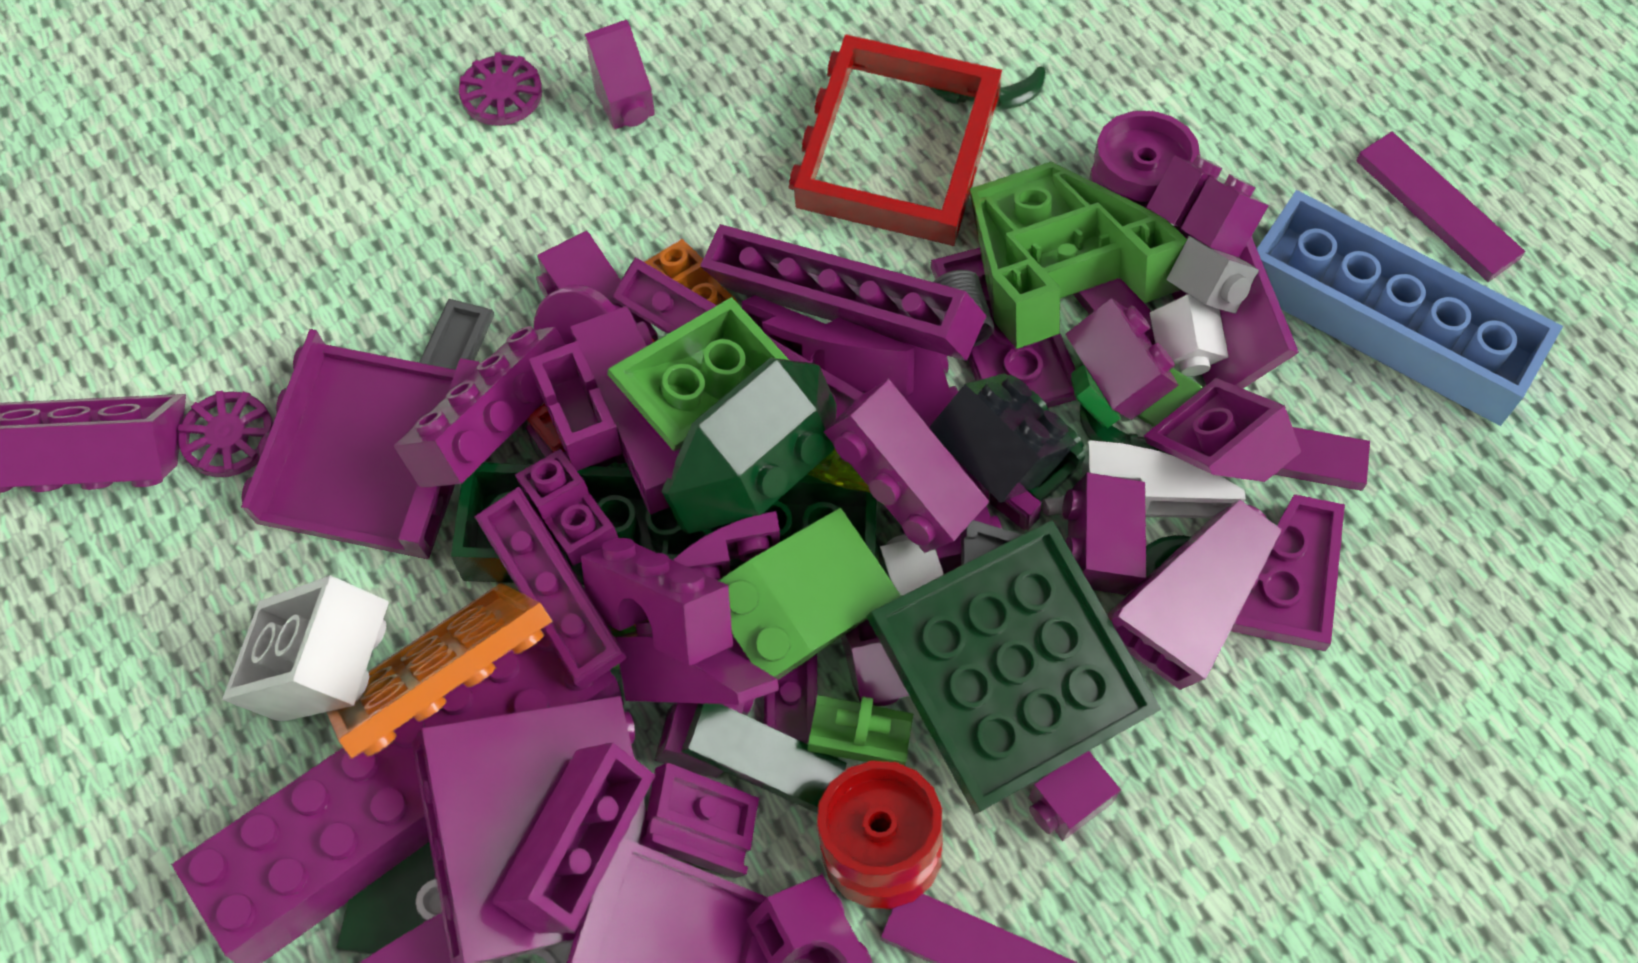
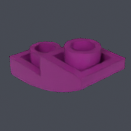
M561 449L515 474L518 483L572 566L581 562L582 555L602 548V544L608 540L618 538L614 526L589 494L584 480Z
M776 511L749 517L722 527L692 544L678 555L674 561L691 569L701 570L705 575L719 581L731 573V559L739 558L741 561L747 562L780 543V529Z

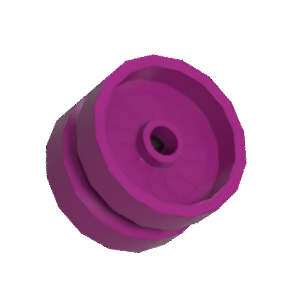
M1131 111L1118 115L1104 125L1097 139L1094 164L1091 168L1089 180L1147 208L1174 155L1192 163L1197 155L1200 156L1198 140L1188 126L1173 116L1156 111Z

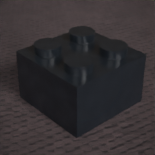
M1006 373L964 384L929 426V429L943 446L1000 503L1040 486L1077 444L1067 433L1069 431L1067 424L1055 413L1048 410L1044 411L1030 398L1032 396L1030 388L1017 377L1008 376Z

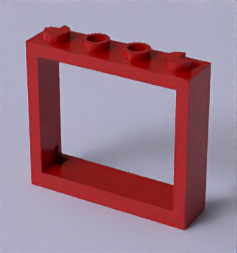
M845 34L840 50H833L830 55L827 68V77H830L827 88L820 87L816 97L814 113L818 116L815 125H808L803 136L802 152L805 155L802 164H794L791 171L789 189L794 190L796 208L955 246L970 197V188L973 187L1000 95L1003 70ZM852 69L975 97L942 210L815 180Z

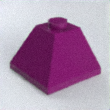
M1218 378L1212 380L1143 435L1147 444L1212 475L1266 482L1301 453L1285 405Z

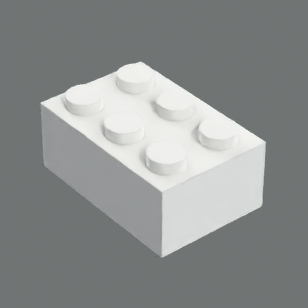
M331 575L259 601L222 700L282 722L354 706L355 702L363 695L369 681V673L366 671L372 651L379 645L385 634L386 621L383 618L389 601Z

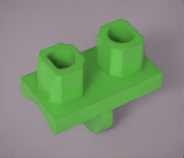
M818 695L807 751L831 755L837 759L842 757L863 762L890 761L906 766L914 713L873 706V698L862 696L861 703Z

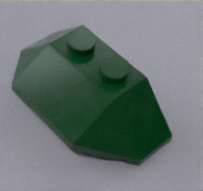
M769 358L692 423L676 458L672 478H667L661 491L682 531L690 534L734 523L756 515L759 516L834 451L835 445L824 431L836 420L837 404L820 365Z

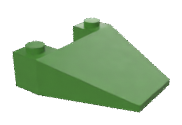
M1052 161L970 188V198L993 320L1016 349L1060 334V299L1117 278H1121L1144 303L1181 290L1166 279L1187 239L1170 222L1155 212Z

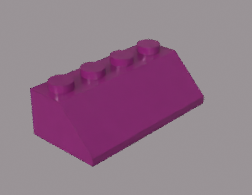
M186 394L1 402L0 493L9 491L13 487L30 486V490L33 492H47L62 487L63 484H80L82 489L94 490L108 487L113 482L131 481V485L134 487H149L163 482V479L178 463L180 448L178 426L183 422Z

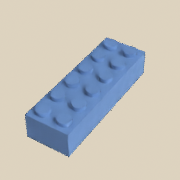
M1298 190L1294 192L1257 248L1283 311L1499 426L1504 423L1524 398L1563 328L1562 325Z

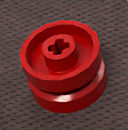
M869 761L850 767L830 782L819 801L817 818L821 856L829 881L845 898L866 908L892 909L915 901L932 886L942 866V807L934 787L918 771L890 761Z

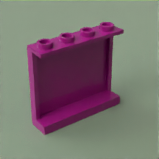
M309 329L304 345H300L295 352L293 359L294 371L287 388L281 390L276 403L277 415L270 432L265 433L259 447L260 459L253 477H249L243 486L241 497L242 509L259 525L429 560L455 485L420 488L394 448V445L414 427L421 417L431 412L444 400L450 390L470 376L477 369V366L480 364L479 361L460 358L457 368L454 370L326 345L317 330Z
M621 696L421 728L412 741L451 963H483L574 941L577 928L575 932L537 934L492 903L576 750L614 742L634 758L631 745L635 740L634 722L630 713L624 712ZM644 799L623 837L638 844H641L642 837L646 836L649 822L645 821L646 808Z

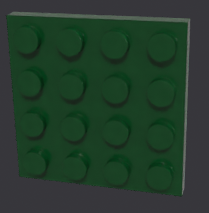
M1053 520L871 611L866 616L973 814L987 809L1162 710Z

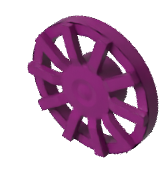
M496 52L494 56L480 61L475 60L464 75L460 76L459 97L464 110L476 121L487 125L503 126L525 119L538 107L543 94L542 82L537 68L520 55L516 57L501 55V52ZM502 66H510L507 72H503ZM495 67L496 73L491 74L488 69ZM518 69H522L523 71H525L524 73L518 74L514 77V74ZM481 73L485 77V80L475 77ZM531 78L535 82L534 87L527 85H518L519 83L529 80ZM469 85L482 88L467 93ZM520 93L532 94L526 104L519 98ZM479 97H485L477 108L469 102ZM515 104L519 108L516 111L505 114L506 107ZM491 105L497 108L498 114H487L485 110Z
M223 390L215 391V395L209 396L199 403L195 402L191 406L192 409L187 413L182 424L178 426V442L182 455L196 471L211 477H231L244 473L258 464L261 440L255 450L246 443L249 436L263 438L265 433L270 432L274 422L265 405L250 393L244 391L243 393L235 391L223 392ZM226 403H236L231 413H227ZM246 404L255 408V410L244 415L242 418L239 417ZM217 406L218 415L213 417L208 410ZM262 416L264 428L246 427L248 423ZM200 417L208 422L206 426L194 424ZM190 433L204 434L205 437L189 443ZM210 445L200 461L192 455V452L203 446ZM242 450L248 455L246 458L233 464L232 454ZM216 452L223 455V466L209 465Z

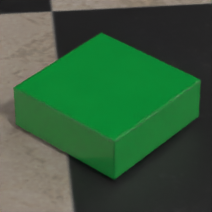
M1084 364L1071 373L1075 398L1103 427L1108 429L1121 419L1120 413L1111 408Z

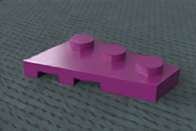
M1293 495L1277 524L1282 530L1231 632L1320 651L1328 649L1332 640L1345 504Z

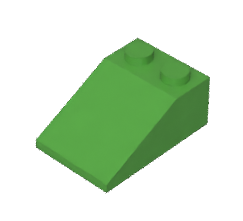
M731 297L608 369L607 375L671 449L676 451L681 449L692 423L769 358L789 359Z
M841 508L755 556L719 580L729 587L732 635L750 662L777 678V680L866 621V616L871 611L901 597L897 588Z

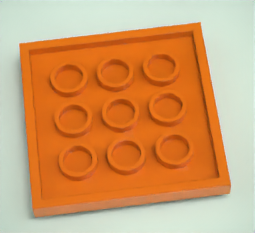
M499 583L368 671L369 681L367 687L354 706L326 712L337 739L351 759L361 752H364L366 756L379 752L396 738L397 735L393 730L412 717L417 722L430 717L446 704L447 701L444 695L462 683L466 687H471L481 682L496 669L492 662L511 649L515 654H518L536 644L544 636L541 629L552 622L551 618L540 602L503 583Z

